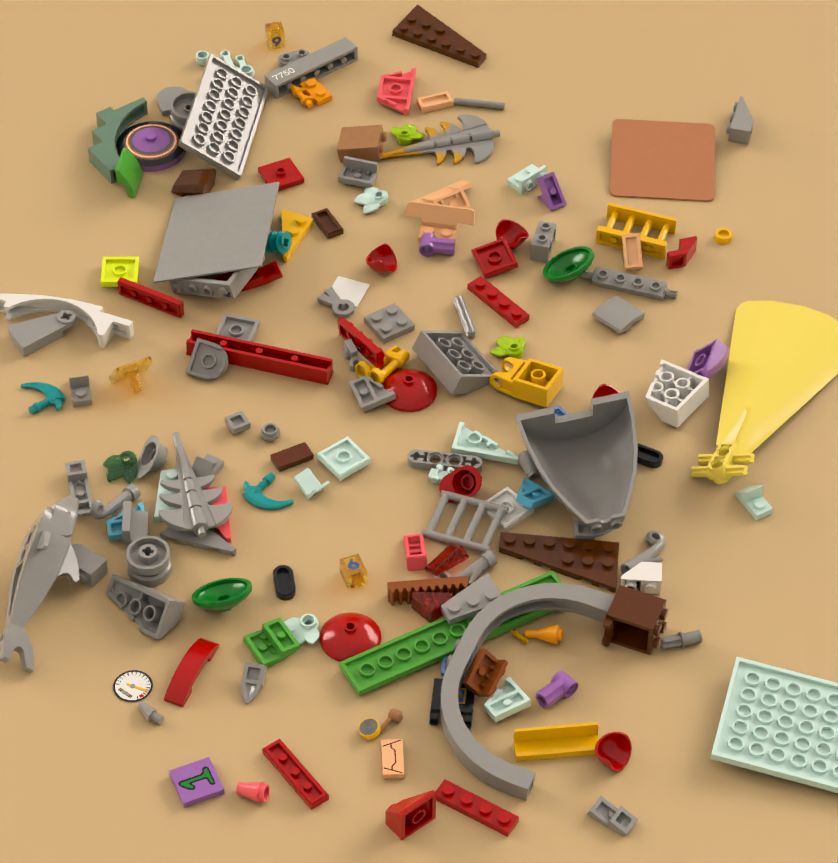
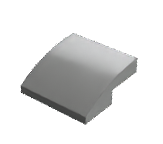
M618 296L609 299L592 313L594 318L618 333L630 330L632 324L643 320L645 315L644 312Z

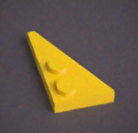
M282 209V231H288L292 239L290 249L287 253L283 254L284 262L287 263L312 227L313 218Z

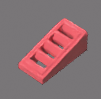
M423 534L403 536L407 570L427 569Z

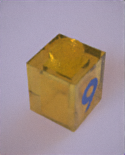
M281 22L265 24V38L269 50L285 48V32Z
M359 554L340 559V573L348 589L367 584V570Z

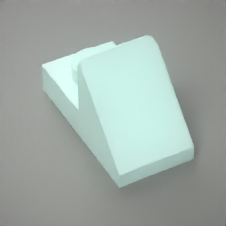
M751 485L734 494L756 521L773 514V508L762 496L763 485Z

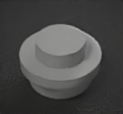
M267 423L261 429V437L264 440L273 441L280 436V430L276 424Z

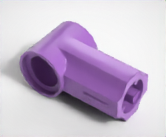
M424 233L421 236L419 252L426 257L432 256L434 253L454 255L456 240L437 238L432 233Z
M561 670L553 676L548 685L536 693V699L543 708H549L564 696L566 698L572 696L578 688V683Z

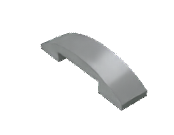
M85 460L65 463L70 494L79 499L77 518L90 516L93 500Z

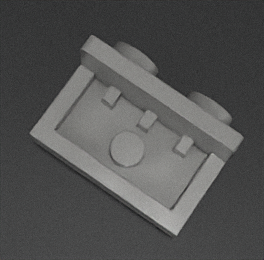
M345 156L338 182L364 188L373 187L378 176V163Z

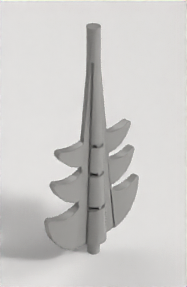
M174 432L172 437L176 450L178 479L161 480L160 485L168 491L179 493L160 494L159 498L166 505L180 509L159 510V516L163 523L174 530H193L195 534H198L199 538H204L208 528H217L228 521L232 512V503L209 505L221 497L223 488L203 490L214 482L215 475L196 477L184 451L180 434Z

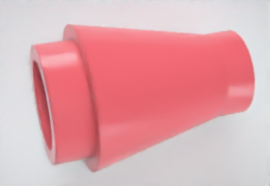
M239 782L236 787V794L258 803L266 802L269 798L270 786L265 784V782Z

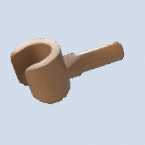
M397 709L389 711L388 718L380 726V734L392 721L396 723L401 722L403 717L401 715L402 711Z

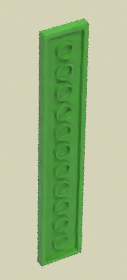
M552 570L501 592V595L530 585L562 582ZM556 610L534 611L516 616L495 628L483 642ZM443 617L339 662V668L358 696L364 695L437 663L450 654L453 655L457 639L462 638L474 617L451 625Z

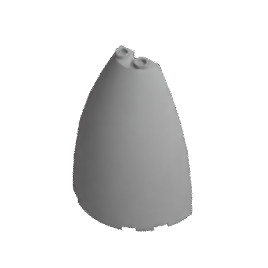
M629 391L591 399V410L555 417L554 409L550 407L515 415L525 446L540 476L555 497L576 518L591 529L592 533H600L602 530L619 529L622 527L633 492L638 454L635 416Z

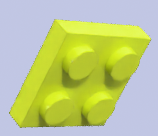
M103 257L101 287H118L117 281L120 277L138 283L139 257Z

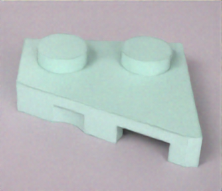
M508 677L505 680V685L501 689L498 688L494 692L493 697L489 698L484 704V710L496 723L530 707L531 700Z

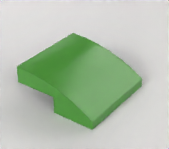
M123 148L115 168L118 184H125L128 197H136L143 172L131 151Z
M281 618L262 624V630L248 634L243 639V642L257 662L266 665L267 668L289 657L300 648V644Z

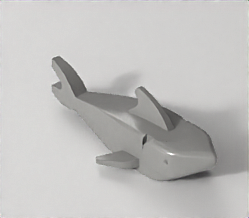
M67 496L57 501L52 507H47L34 521L25 535L13 570L6 625L0 638V661L6 663L13 651L19 653L23 670L29 673L34 671V653L29 637L23 628L49 592L55 579L60 576H66L73 584L79 581L78 561L70 543L79 508V499L74 496Z

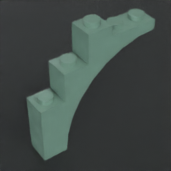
M144 98L116 110L109 107L96 113L98 128L92 130L94 146L88 148L89 162L111 184L117 182L115 168L120 158L116 151L118 138L131 124L148 114L147 101Z

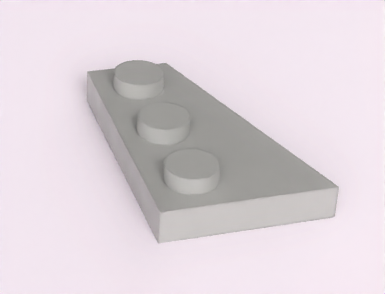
M486 573L442 604L441 612L448 624L451 625L476 616L487 604L502 595L489 574Z

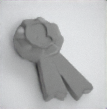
M332 287L324 289V293L317 297L318 303L331 306L333 314L339 318H348L354 314V303L350 300L340 299Z

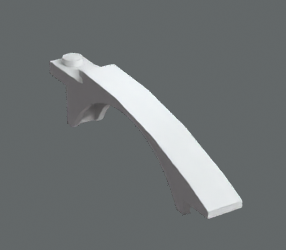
M0 294V312L6 313V320H12L30 313H59L63 310H71L75 313L77 319L86 323L93 330L98 339L99 347L103 349L114 334L131 339L134 335L133 321L103 313L102 306L45 295Z

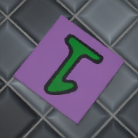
M209 757L169 770V776L184 808L225 794L223 785Z

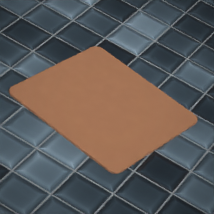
M631 119L614 120L612 122L610 194L615 197L712 201L715 197V127L707 123Z

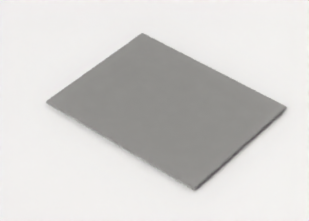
M274 182L175 198L153 283L262 267L280 183Z

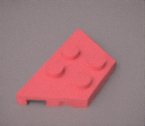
M412 68L411 72L402 74V71H398L393 74L381 75L377 102L409 115L416 68Z

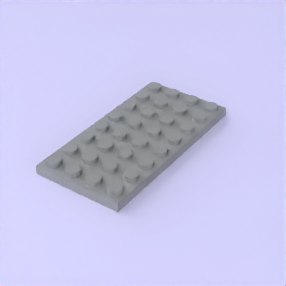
M211 54L205 65L178 146L238 180L242 175L269 87Z

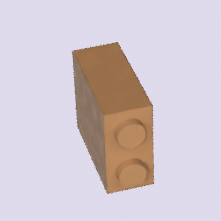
M382 125L342 127L337 146L340 163H343L345 156L368 161L381 160L382 153L385 152L384 142L387 141V133L383 131Z

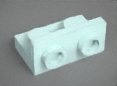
M531 164L508 178L507 185L522 195L538 185L536 178L546 175L547 167L543 165L537 168Z

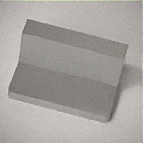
M123 501V544H130L137 538L148 536L149 513L148 511H133L132 501Z

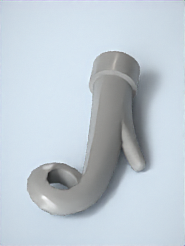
M130 484L105 507L101 500L94 501L91 505L90 513L98 520L111 515L110 519L117 517L123 509V501L133 502L140 497V490L136 485Z
M650 531L647 533L646 539L653 546L635 558L628 559L621 564L620 568L623 574L640 562L658 563L663 561L662 557L654 558L665 546V538L661 532Z
M488 550L480 555L479 559L453 577L468 576L469 585H471L484 570L496 565L497 559ZM440 571L434 576V578L451 577L445 571Z

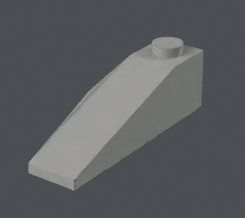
M112 574L106 592L119 608H123L128 617L140 626L139 629L143 633L159 640L179 623L185 606V602L115 574Z

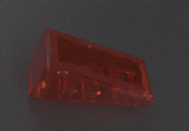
M451 542L425 567V571L438 576L468 559L469 555L462 546Z

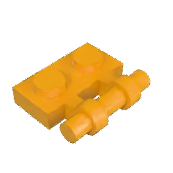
M314 77L301 82L300 87L295 85L290 87L292 94L299 98L300 102L308 108H312L314 103L320 106L332 101V95Z

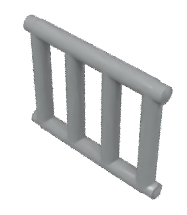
M442 490L440 493L441 499L427 529H423L421 534L433 540L482 553L490 550L491 541L503 515L508 513L509 507ZM448 501L459 502L445 534L434 532ZM467 504L478 507L464 538L453 537ZM485 509L495 511L496 514L482 544L472 542L471 540Z

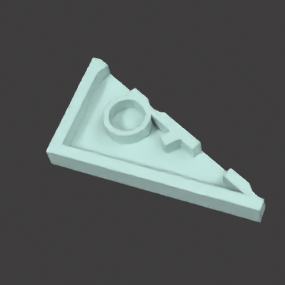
M459 422L451 453L474 455L482 459L518 465L519 457L513 452L502 450L495 441L482 436L476 430L474 432L465 427V423Z

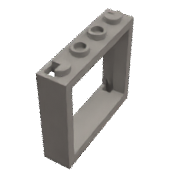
M258 268L235 271L228 281L186 278L169 282L174 293L235 299Z

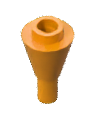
M560 625L538 630H525V638H538L539 640L559 645V642L563 641L564 631L560 629Z

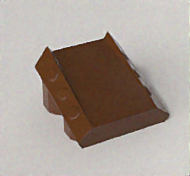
M214 168L183 170L174 183L171 193L181 197L210 193L215 184L217 170Z

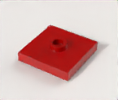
M290 157L258 167V172L266 184L280 183L278 191L304 183V177Z
M505 238L471 250L485 279L518 268V262Z

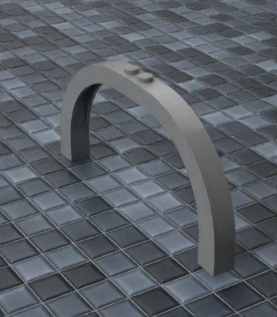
M543 583L518 588L487 604L469 623L462 638L457 639L454 646V654L448 656L446 662L447 669L441 686V724L447 742L454 754L481 781L497 790L526 801L534 785L536 774L533 771L502 760L485 749L470 733L462 718L458 702L459 690L483 641L502 623L516 616L534 611H567L604 623L608 609L615 596L585 586L565 583Z

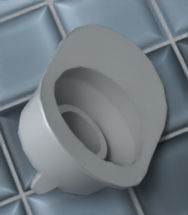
M157 436L148 438L143 446L134 469V476L137 479L144 477L149 471L160 470L165 463L168 449L160 444Z

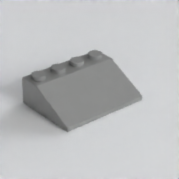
M420 331L412 347L417 357L427 365V368L434 373L437 380L452 395L468 394L490 384V376L498 372L462 331Z

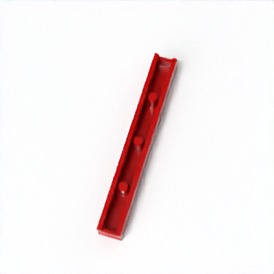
M192 329L191 336L186 341V355H192L196 340L200 338L220 345L228 355V364L325 385L329 384L334 373L333 359L194 329Z

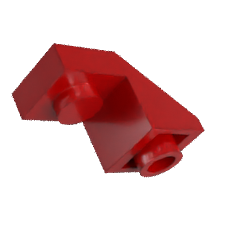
M697 236L679 239L678 250L667 252L666 266L668 270L685 267L696 252Z

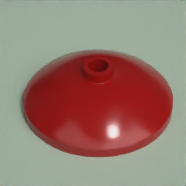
M416 369L395 371L382 384L384 389L389 392H395L397 398L386 404L402 412L423 410L430 406L437 396V385L434 379L427 373Z
M354 612L342 613L330 618L323 625L320 631V644L323 651L329 657L341 662L380 645L381 631L376 622L366 615Z

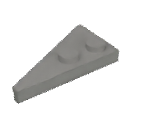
M170 527L160 533L161 539L165 541L167 538L178 540L179 544L190 545L207 551L209 548L220 550V554L236 555V548L209 528L204 538H199L198 534H195L193 530L177 531Z

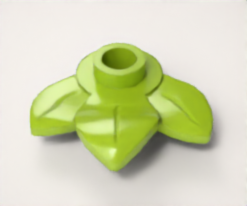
M406 124L402 128L393 127L391 129V134L396 136L397 142L401 145H409L412 140H419L424 137V133L417 132V127L413 124Z
M509 336L499 337L497 339L498 346L490 350V353L498 357L508 355V357L519 359L523 356L525 340L522 337L514 339Z

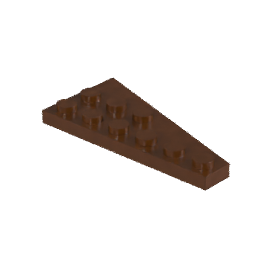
M418 4L392 30V36L477 68L486 60L487 54Z
M508 532L500 533V553L520 560L527 559L533 561L534 565L550 567L551 571L553 570L576 580L584 579L590 581L593 586L599 587L601 585L609 588L610 592L616 593L619 542Z

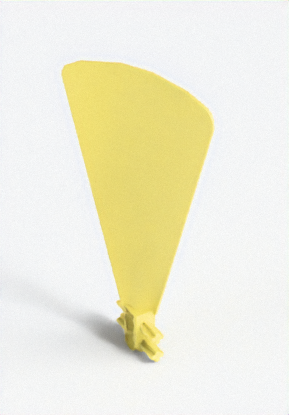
M747 301L737 307L716 442L717 449L714 454L698 455V464L707 466H692V477H708L715 484H724L732 476L748 475V467L738 464H753L755 462V455L752 452L838 374L837 320L805 306L776 301Z

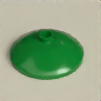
M586 246L565 250L553 257L545 265L543 275L552 282L575 280L590 267L594 259V253L591 248Z
M244 578L216 580L198 588L192 594V601L196 606L203 609L222 612L229 611L249 596L252 591V584Z

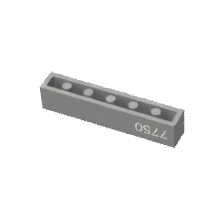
M345 37L264 75L265 85L269 87L268 92L278 99L292 92L290 90L292 85L300 87L301 82L313 77L317 80L357 61V46Z

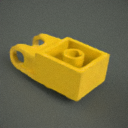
M507 357L502 361L504 372H495L489 379L490 384L496 390L514 398L547 408L563 387V368L531 358L522 360ZM506 363L512 364L513 369L509 368ZM494 378L501 380L502 384H498Z

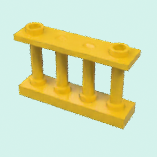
M608 203L607 218L609 221L606 227L598 226L596 243L623 249L622 235L633 234L630 231L634 224L643 227L640 234L642 254L665 259L668 243L665 241L667 233L675 234L676 218ZM616 220L626 223L623 231L613 229ZM650 229L661 231L658 239L647 237Z

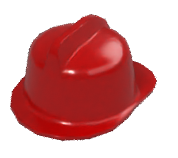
M470 465L462 466L443 477L440 482L439 491L440 493L442 490L471 497L480 490L482 476L475 467ZM453 500L448 501L449 503H459Z

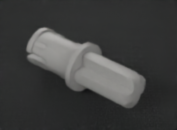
M700 630L687 633L678 632L676 635L662 637L660 639L661 647L663 649L679 646L684 648L685 645L702 643V635Z

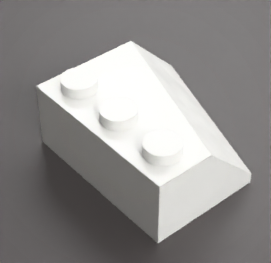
M661 359L660 367L655 373V379L649 387L645 400L661 421L678 428L709 397V379Z

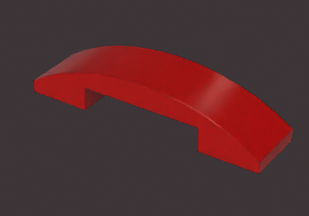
M199 638L189 648L170 681L164 701L184 707L192 693V686L206 662L211 661L219 648V644Z

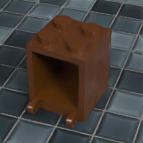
M620 585L603 623L605 631L602 645L607 647L610 643H614L651 655L653 648L657 649L659 645L660 633L663 634L666 629L667 622L665 620L668 615V609H666L667 600Z

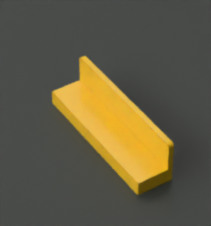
M598 722L515 729L513 747L516 762L596 755L595 746L599 740Z

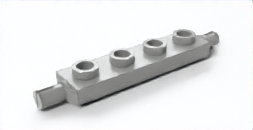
M596 267L593 272L585 271L581 275V278L591 279V284L594 286L661 301L665 296L676 298L678 291L667 289V282Z

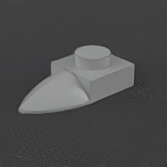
M574 521V538L595 540V537L605 535L614 530L608 529L602 530L600 533H592L591 529L581 521Z
M245 662L241 680V693L246 704L251 702L256 697L260 687H263L267 670L266 665Z

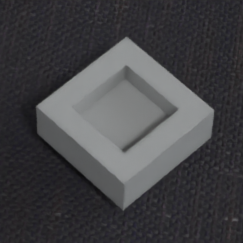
M242 411L225 417V424L233 435L251 428L250 422Z

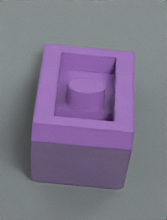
M554 172L536 178L542 195L537 197L550 211L566 205Z

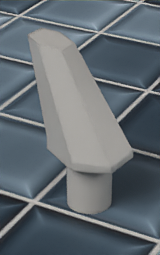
M140 701L138 708L148 722L154 721L161 724L164 717L157 714L156 709L144 701Z

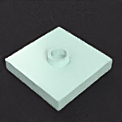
M348 436L317 453V459L340 481L371 464V458Z

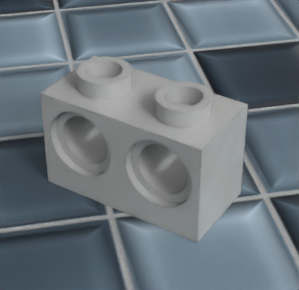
M543 221L538 222L531 243L530 260L548 263L556 239V224Z

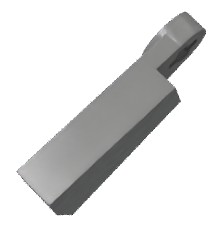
M63 310L56 314L8 325L9 335L23 357H26L64 337L63 331L75 325L76 315L71 310Z

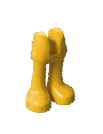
M394 346L384 352L383 367L376 368L373 364L369 366L365 361H360L355 365V370L359 378L367 375L374 382L383 384L384 380L393 370L400 369L408 361L410 354L407 350H401L398 346Z

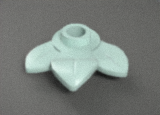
M369 187L364 190V193L355 198L354 203L364 205L363 213L367 214L377 210L379 206L387 204L389 195L385 190Z
M305 614L301 618L293 617L284 622L300 645L305 641L309 644H314L319 639V621L313 614Z

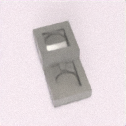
M602 796L587 813L600 824L624 836L627 835L638 820L622 806L617 809Z

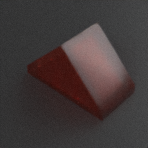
M412 592L411 608L429 623H432L443 616L441 605L452 598V593Z

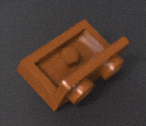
M480 648L462 684L477 697H490L496 691L497 684L504 675L508 662L506 660H498L485 648Z

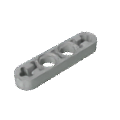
M411 450L407 455V463L414 469L431 470V468L435 469L437 464H441L444 467L443 471H447L448 467L456 470L464 466L463 463H465V465L470 466L475 464L473 467L479 472L482 471V459L474 455L427 450ZM432 459L440 460L439 463H432L430 461ZM457 461L459 464L451 465L450 462Z

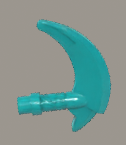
M43 382L21 384V388L39 390L47 397L43 401L36 402L28 407L31 414L39 412L49 405L55 406L56 410L59 411L62 402L65 401L64 394L51 384Z
M271 472L265 475L257 486H250L247 481L244 482L245 493L242 495L255 507L276 510L294 503L293 500H272L261 493L275 479V475Z

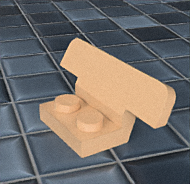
M459 181L414 201L470 208L471 205L464 190L472 186L470 182Z
M410 201L405 212V216L422 218L418 242L421 241V236L424 233H432L437 238L455 239L458 223L474 225L475 212L470 208Z

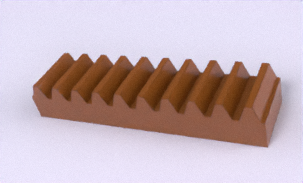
M468 576L387 582L388 602L392 606H394L396 601L399 605H402L403 601L410 604L411 600H414L416 604H418L419 600L426 603L427 599H430L433 603L435 598L442 602L443 598L449 600L468 587L469 580Z

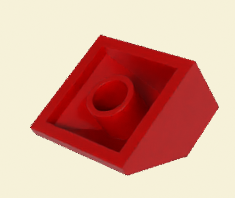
M432 790L401 800L397 804H392L385 811V824L401 840H404L436 818V792Z

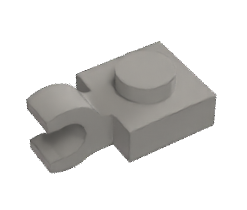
M348 339L344 341L342 353L344 359L349 361V369L354 372V365L363 360L358 356V350L353 341Z

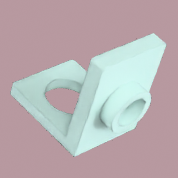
M306 468L293 478L308 499L323 490L330 483L328 480L321 485L309 468Z

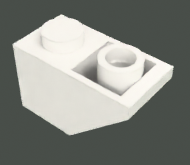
M640 562L621 576L620 585L647 594H660L662 563Z

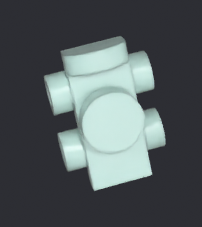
M437 464L435 469L431 468L428 479L432 483L438 482L440 484L443 477L455 469L448 467L447 471H443L444 467L441 464Z

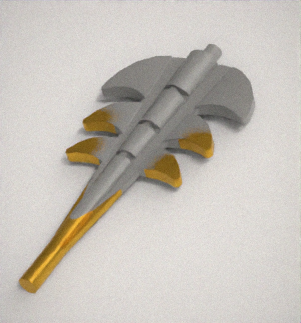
M458 115V120L464 127L463 130L460 131L452 123L440 122V126L445 131V135L441 136L437 130L425 127L429 140L382 153L381 159L434 153L437 165H440L446 158V152L450 151L454 157V165H457L465 158L466 150L469 149L474 154V164H478L491 156L494 150L493 138L500 137V131H492L487 123L477 116Z

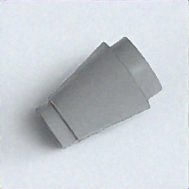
M528 450L523 451L518 456V463L529 480H535L540 474Z

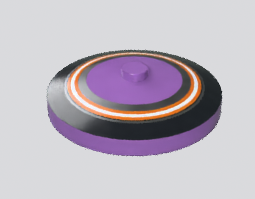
M158 121L135 124L127 128L117 141L119 157L123 148L129 149L139 162L142 171L145 172L161 171L173 167L182 160L186 150L178 146L182 132L171 124Z

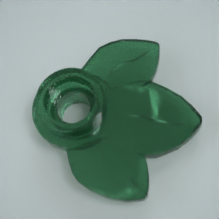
M125 451L120 455H112L105 460L103 466L108 468L106 473L108 482L121 477L128 484L134 481L138 470L135 466L137 457L133 452Z

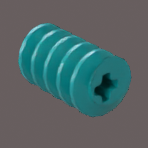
M269 231L265 252L287 253L292 241L290 233L288 231Z

